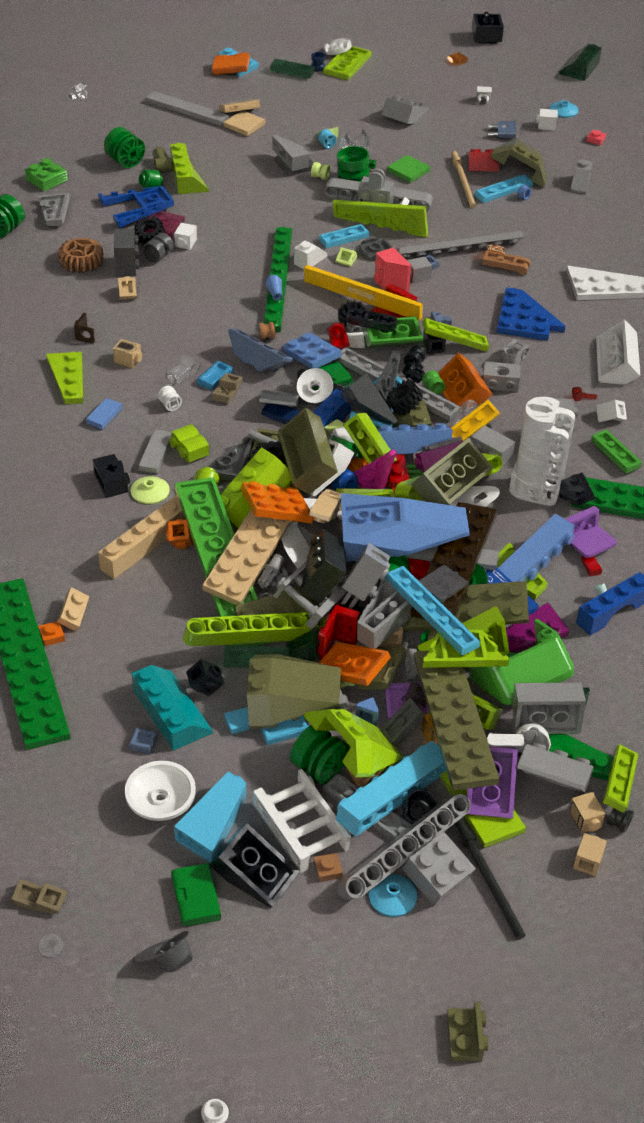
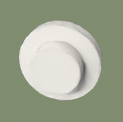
M211 1099L202 1107L201 1116L204 1123H225L228 1119V1107L219 1099Z

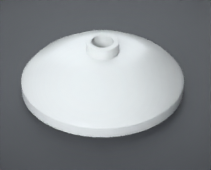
M154 761L140 766L129 776L125 785V798L130 809L138 816L153 821L170 820L180 816L192 805L196 794L195 781L190 772L183 766L170 761Z

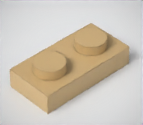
M71 587L67 591L57 622L76 631L80 627L90 596Z

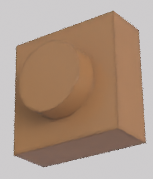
M337 853L314 857L313 863L319 882L343 877Z

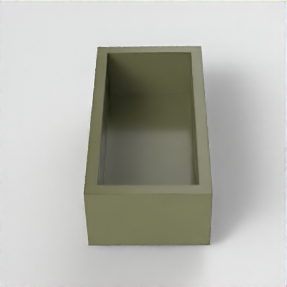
M304 408L278 430L292 483L295 487L310 495L338 472L322 420L319 416Z

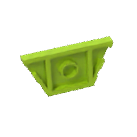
M482 629L469 630L480 641V647L464 655H461L437 632L435 641L432 642L427 656L423 659V668L508 666L509 657L507 655L502 656L499 653L498 646L488 638V635Z

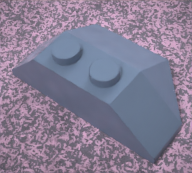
M229 328L228 330L234 354L241 358V362L248 365L252 364L254 369L259 372H264V370L273 371L291 363L293 358L240 329Z

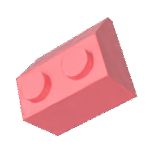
M394 247L377 252L374 274L375 283L383 290H386V286L391 283L409 293L411 264Z

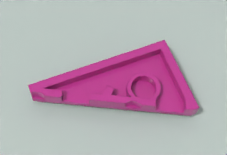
M392 449L355 471L358 485L363 489H384L397 452Z

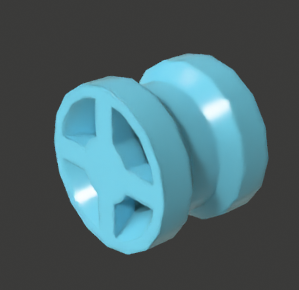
M324 129L318 135L319 142L325 148H332L336 144L337 138L330 130Z

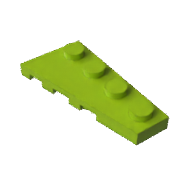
M82 352L47 353V362L50 365L56 384H58L64 403H83Z

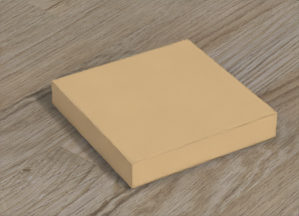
M241 110L226 120L224 127L248 137L264 126L266 119Z

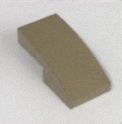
M226 373L219 380V387L212 393L211 400L229 404L236 395L243 377Z
M20 878L10 904L37 912L58 914L68 891L48 883H44L42 887Z

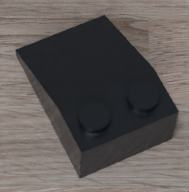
M248 823L232 835L209 864L225 881L270 908L275 905L300 872Z

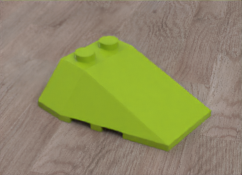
M345 709L305 712L303 715L316 731H338L351 748L342 762L354 777H372L377 771L382 772L387 766H393L404 758L378 727Z

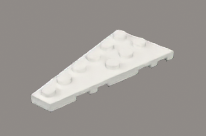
M567 265L566 272L576 300L644 298V277Z

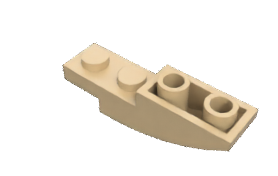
M329 489L321 493L309 513L310 516L314 517V521L326 523L336 519L337 513L342 510L341 493Z

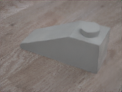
M272 135V149L292 171L309 167L310 154L303 146L278 135Z

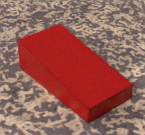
M581 556V561L589 577L601 575L602 568L594 556L591 558Z

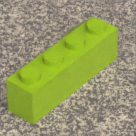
M170 144L172 169L178 194L209 192V188L190 161L186 144Z

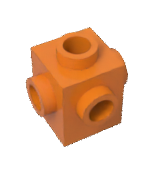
M176 519L175 521L168 522L166 538L173 547H176V549H187L188 546H194L186 519Z

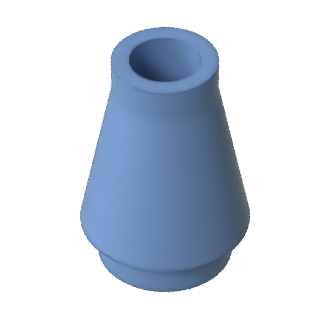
M270 275L266 279L265 286L273 299L277 301L283 297L282 280L277 275Z

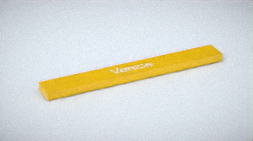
M310 265L304 267V282L406 317H417L418 321L422 319L423 303Z

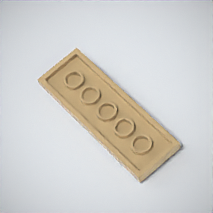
M250 510L207 577L202 590L236 606L241 605L292 521L257 517Z

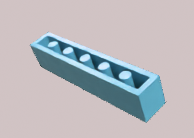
M433 741L424 746L421 745L413 754L405 756L400 763L390 766L384 774L374 777L369 784L358 788L350 797L343 798L337 806L336 821L357 837L401 806L410 792L416 789H424L440 778L442 772L447 771L440 747Z

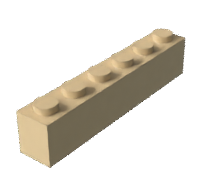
M178 496L173 497L98 552L100 570L115 579L167 540L166 530H168V522L175 521L176 519H185Z

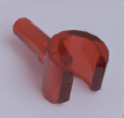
M580 387L572 388L575 401H580L582 398L597 399V394L582 393Z

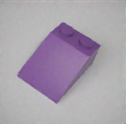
M489 746L499 775V785L469 788L467 790V797L470 800L471 807L467 815L513 819L518 749Z

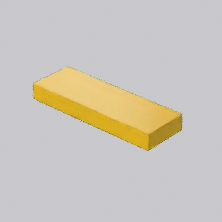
M489 400L485 401L451 427L452 438L458 436L462 437V440L471 438L484 425H488L497 418L500 412Z

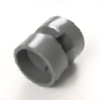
M159 233L143 246V253L149 261L157 263L173 250V241L167 234Z

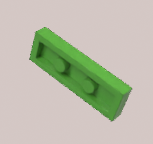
M607 429L592 435L591 441L626 474L641 468L642 461Z

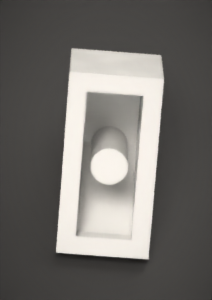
M303 241L294 248V265L302 269L306 265L314 266L327 257L325 251L307 241Z

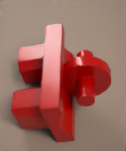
M334 323L332 326L327 327L331 345L340 350L350 346L344 323Z

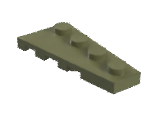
M300 586L294 588L311 604L317 605L316 600L300 591ZM285 591L277 599L270 595L235 606L234 608L235 616L307 612Z

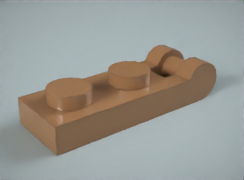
M486 250L482 260V265L517 271L520 275L527 274L531 263L528 258Z

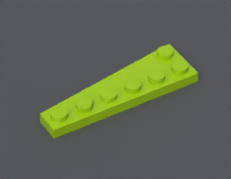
M334 200L332 203L334 217L357 221L367 225L369 223L376 224L377 227L381 228L385 226L392 228L394 231H407V234L427 238L428 236L426 206Z

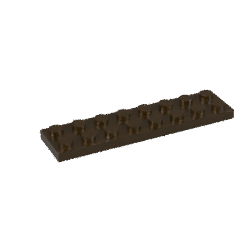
M458 502L456 506L466 508L470 535L439 545L426 576L442 565H445L452 571L458 572V575L468 581L469 585L496 519L497 509ZM468 586L456 592L445 601L440 602L455 617ZM412 606L410 610L411 617L425 619Z

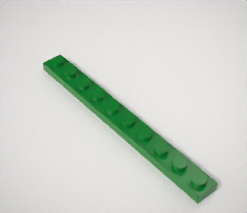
M276 227L270 275H277L281 278L283 297L276 301L268 290L264 324L274 322L275 332H281L292 238V228Z

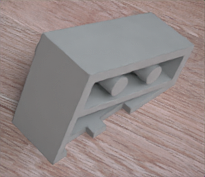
M385 578L380 581V585L377 591L374 592L370 604H367L357 623V640L367 647L374 649L412 618L410 612L412 605Z

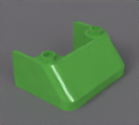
M539 619L534 620L536 645L509 657L508 666L469 667L470 680L505 705H512L515 683H560L571 678L575 672L574 664L558 632Z

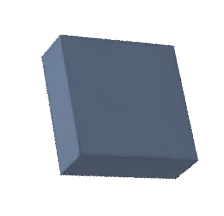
M136 728L129 743V750L151 754L158 738L157 732Z

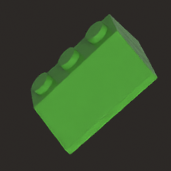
M417 317L397 318V328L392 332L364 327V340L367 348L413 345L423 341Z

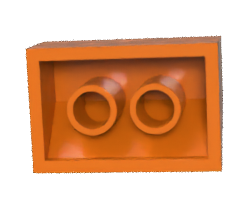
M459 352L438 372L440 379L445 384L444 396L448 401L460 406L461 411L477 408L482 402H485L493 395L472 362Z

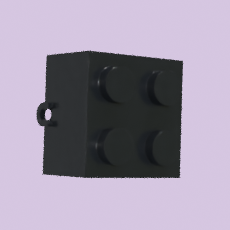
M489 12L473 14L472 33L475 42H502L504 25L500 14H489Z

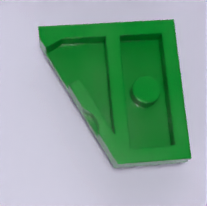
M335 435L332 436V441L342 444L354 452V456L362 458L363 455L355 443Z

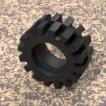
M148 215L146 219L141 217L142 220L138 219L137 223H135V235H138V243H141L143 246L157 234L165 233L163 222L158 217L152 216L150 218V215ZM149 229L155 230L151 233H145V231Z
M404 380L402 384H396L397 387H393V391H389V396H387V403L398 415H404L406 412L410 413V410L416 409L415 406H418L420 404L419 401L423 399V393L415 382Z

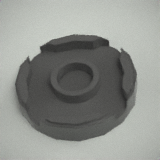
M376 237L368 238L361 242L359 253L363 258L375 261L377 252L390 249L392 246L385 239L381 241Z

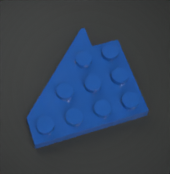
M506 288L497 333L548 341L550 331L565 332V325L525 291L516 288Z

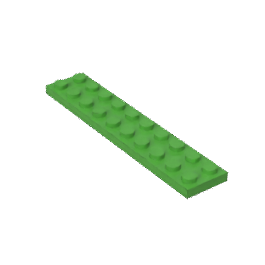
M214 477L175 483V490L206 579L235 535ZM253 586L242 604L257 600ZM211 594L218 617L235 616L234 608L236 605ZM271 642L228 644L230 651L271 644Z

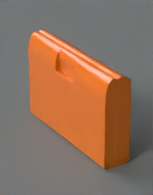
M244 52L236 53L235 55L216 56L212 66L213 75L248 71L250 54Z

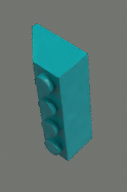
M150 665L131 673L134 693L173 751L213 734V730L172 671Z

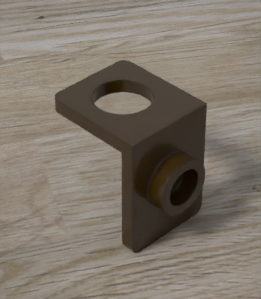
M83 313L74 324L75 340L93 344L95 342L94 329L87 327V315ZM87 331L90 334V338L84 337L82 335L83 332Z

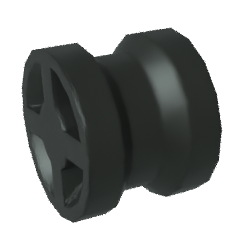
M613 808L607 824L610 826L615 825L619 827L620 831L625 833L632 821L634 811L625 810L622 813Z

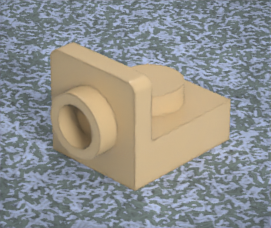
M125 276L118 278L119 299H137L135 277Z

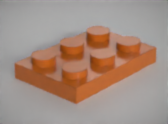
M336 642L319 663L340 667L341 681L368 686L391 657L389 652L385 650Z

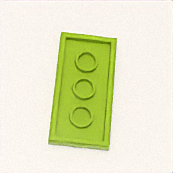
M352 46L348 51L337 54L323 68V74L349 80L372 56V51Z
M447 771L441 773L440 778L451 796L457 794L467 796L468 789L452 791ZM515 810L513 811V819L464 815L484 848L523 834L526 831L525 825Z

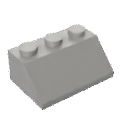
M515 683L512 699L513 733L516 734V731L524 724L535 723L543 726L548 734H580L586 704L582 683Z
M533 742V745H526L517 765V769L520 772L586 794L594 769L592 765H589V760L577 757L576 760L568 758V753L555 749L554 753L545 750V745Z

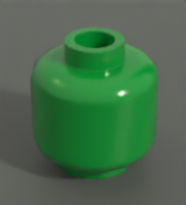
M143 170L139 175V185L142 188L158 187L163 184V177L158 170Z

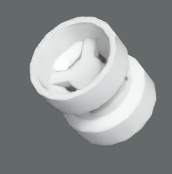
M165 386L158 392L159 400L168 411H175L181 406L182 399L172 386Z

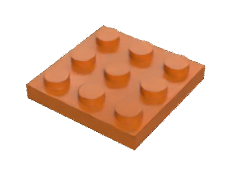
M255 481L250 483L242 482L241 491L254 516L312 524L314 517L309 515L310 509L297 488H282L275 484L261 485Z

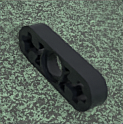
M350 309L347 311V322L351 325L386 332L395 331L397 328V318L395 316L361 309Z

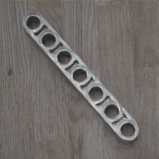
M330 178L324 188V194L332 199L358 201V188L361 182ZM394 187L393 204H399L406 197L410 200L408 205L426 206V213L430 210L433 201L430 193Z
M457 794L444 799L341 879L337 885L338 895L344 900L357 899L365 895L408 861L416 852L466 815L471 807L469 798L466 795ZM454 801L458 804V811L454 807ZM437 814L441 817V824L437 821ZM420 827L424 830V838L420 835ZM403 841L407 844V851L402 847ZM385 855L390 859L389 866L385 863ZM368 868L372 872L371 880L367 877ZM350 882L354 885L353 894L348 889Z

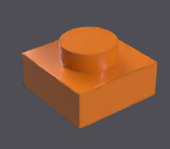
M57 621L38 626L44 647L65 641L62 627Z

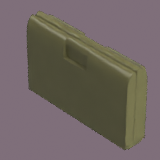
M402 646L377 647L376 649L388 651L391 658L368 686L356 684L358 689H388L407 653L406 649Z

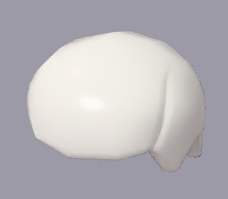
M535 723L524 724L516 731V734H523L524 744L520 752L523 753L526 745H533V742L545 745V750L549 751L551 742L549 734L543 726Z

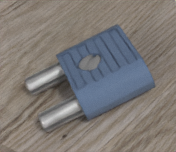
M516 121L488 124V129H498V132H488V137H498V139L516 138Z

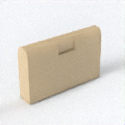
M257 99L219 104L220 112L224 113L260 108V101Z

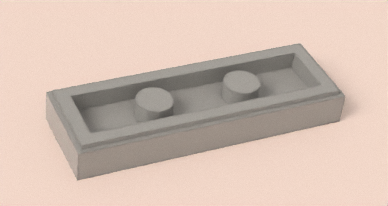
M154 429L140 461L139 471L158 474L170 445V431Z

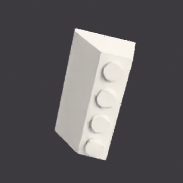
M624 319L596 337L598 381L600 383L626 385L640 377L637 332Z

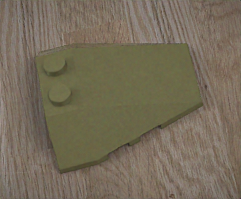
M517 138L494 148L490 156L491 158L504 165L508 156H513L535 169L530 180L544 188L547 182V175L541 152Z
M280 654L253 656L249 663L247 685L249 728H273L279 726L278 723L292 719V721L298 720L299 716L304 715L305 712L328 710L340 706L341 668Z

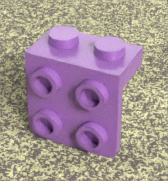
M590 507L565 518V520L575 525V537L569 545L585 558H591L616 546L617 540L598 526L599 509L597 507Z

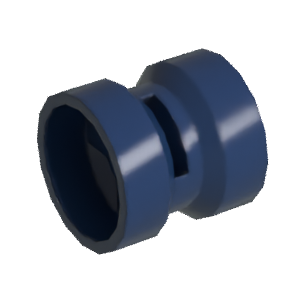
M322 52L312 53L311 60L313 62L311 63V69L316 72L323 71L325 67V54Z

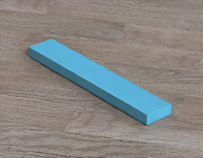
M404 566L387 573L385 579L461 655L480 647V641Z

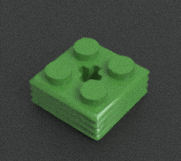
M49 158L43 159L40 163L31 164L29 168L24 170L26 174L25 179L43 191L68 180V176H66L67 170L55 164Z

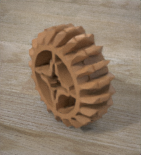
M85 237L71 238L70 241L66 240L65 243L61 244L58 251V258L62 267H65L66 270H71V272L77 271V273L80 271L84 273L85 271L91 272L92 269H97V266H101L104 258L100 243L96 240H91V238L85 239Z

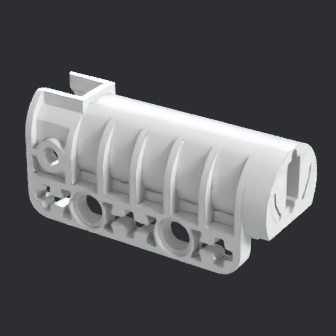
M536 397L527 402L517 462L511 475L509 492L518 499L546 506H552L557 501L561 480L564 479L575 422V414L571 410L560 408V402L554 398ZM564 416L568 417L566 425L563 424ZM548 491L551 492V499L547 498Z

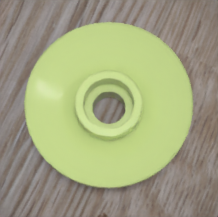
M143 477L132 484L130 489L131 496L135 501L142 504H157L168 497L169 485L159 477Z

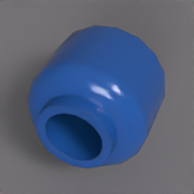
M346 468L342 474L330 483V486L335 491L336 488L356 489L358 484L357 475Z

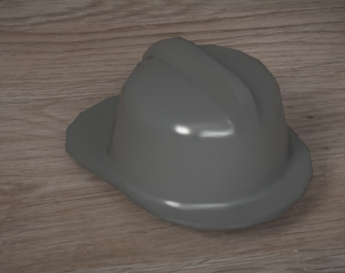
M189 931L181 932L171 939L148 947L135 957V962L143 963L152 960L161 969L166 971L180 969L193 959L186 941Z

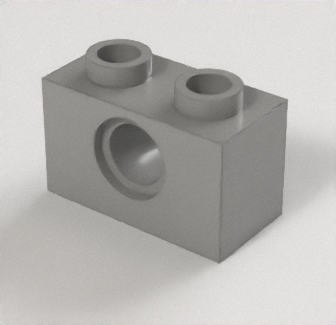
M485 361L483 381L489 390L518 392L521 365Z

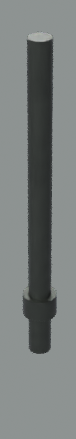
M462 818L454 824L460 833L459 838L462 844L471 853L516 939L524 938L526 934L476 845V838L473 832L468 830Z

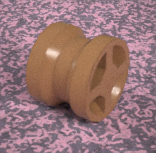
M269 322L268 324L259 323L260 340H265L266 338L275 339L274 322Z

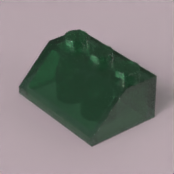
M588 44L575 52L561 68L559 74L585 81L599 64L602 47Z

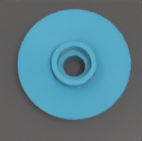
M567 100L554 102L549 108L550 110H558V117L570 118L578 114V107Z
M390 874L369 891V901L372 907L380 914L388 917H400L406 915L415 907L417 891L414 884L406 877Z

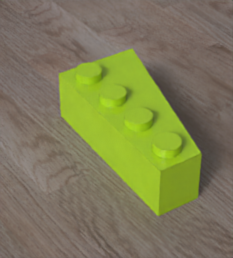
M497 606L462 623L468 630L482 629L488 635V638L498 646V651L501 655L509 654L505 620ZM435 637L418 645V652L428 651L432 642L435 641Z

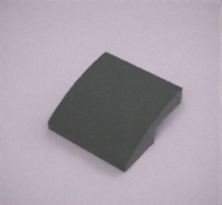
M263 390L259 402L298 407L300 396L297 393Z

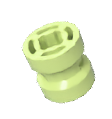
M314 162L311 169V177H320L322 180L327 181L330 176L331 166Z

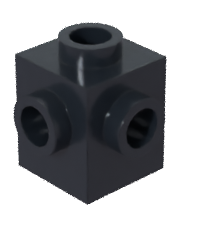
M200 659L186 671L190 687L207 696H211L224 684L220 667L203 659Z

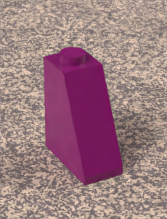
M465 440L416 453V458L414 459L416 468L420 469V472L427 471Z

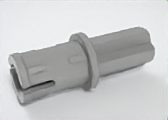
M275 554L270 563L263 568V573L257 581L260 588H268L272 580L279 575L278 571L285 562L281 555Z

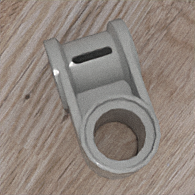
M512 339L503 349L501 363L519 364L528 356L530 345H524L517 342L516 339Z

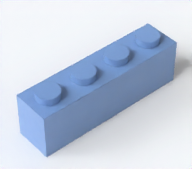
M436 423L435 426L417 424V427L402 424L397 428H392L390 425H381L380 428H377L390 450L394 449L397 452L396 454H413L425 451L423 446L452 438V429L446 426L445 423Z

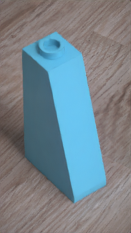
M228 771L174 826L175 840L210 863L221 850L246 799V782L240 776H235Z

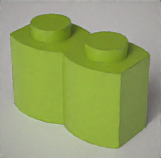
M189 424L171 431L170 444L179 451L182 459L190 463L209 455V444L199 434L194 425Z

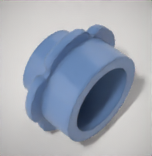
M527 185L519 187L517 191L519 199H529L531 188Z

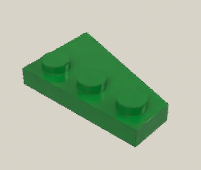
M549 734L551 742L550 752L554 753L555 749L568 753V758L574 760L577 757L590 761L589 765L594 767L591 777L608 780L613 757L567 734Z

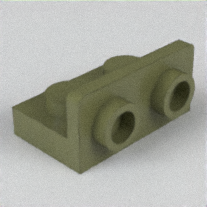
M475 1002L474 1008H448L447 1024L450 1062H482L484 1051H488V1036L483 1035V1027H486V1013L481 1011L480 1002Z

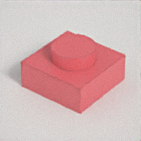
M592 130L587 136L586 142L600 146L606 139V133H602L600 130Z

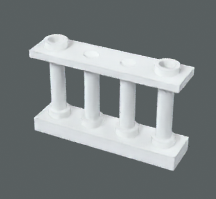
M303 769L298 770L297 784L276 794L267 795L262 787L253 791L254 807L292 863L300 871L299 873L308 870L311 855L339 842L345 852L349 850L351 833L336 821V815L315 788L311 776H307ZM300 792H303L308 801L284 812H278L275 807L276 803ZM313 808L320 815V818L296 829H290L286 821ZM325 825L332 832V835L307 847L302 846L298 841V838Z

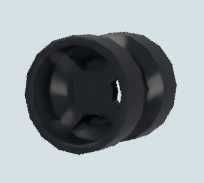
M419 345L413 346L404 357V364L406 365L409 362H419L421 364L427 357L426 350Z

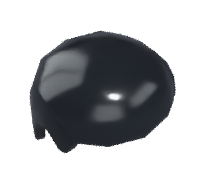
M416 789L410 792L404 799L402 813L405 819L412 825L437 805V801L432 798L430 791Z

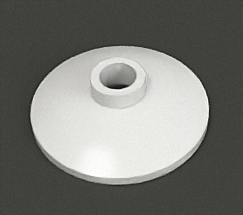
M309 369L303 372L297 381L298 394L308 403H321L332 393L333 380L329 373L323 369ZM319 386V389L314 391L313 387Z

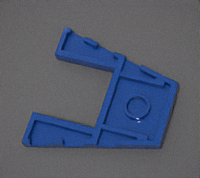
M163 186L142 188L143 191L135 192L134 189L127 190L128 193L118 194V191L110 192L111 195L102 196V193L98 194V199L103 206L134 199L140 207L114 214L113 220L119 228L142 219L141 217L145 218L148 215L174 206L173 198Z

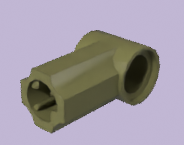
M156 147L152 151L155 170L159 172L172 171L171 158L167 156L166 150L162 147Z

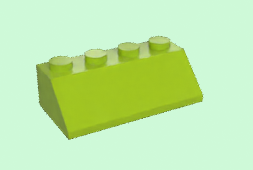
M262 447L221 493L231 526L238 530L251 510L241 491L242 482L250 483L255 481L261 485L275 484L282 488H287L292 483L289 469L276 456Z

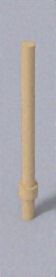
M453 151L451 153L452 163L457 169L470 208H475L476 204L462 168V160L458 157L457 152Z

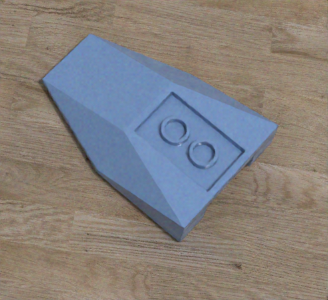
M341 493L343 543L346 562L357 561L368 543L374 545L390 557H400L470 535L466 508L406 498Z

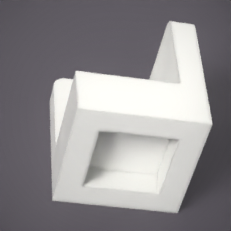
M612 400L596 405L598 422L602 423L610 420L621 422L627 420L625 402Z

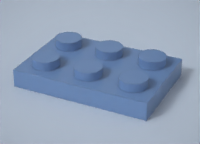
M311 332L305 333L301 337L290 340L282 345L284 353L310 369L319 368L342 356L340 349Z

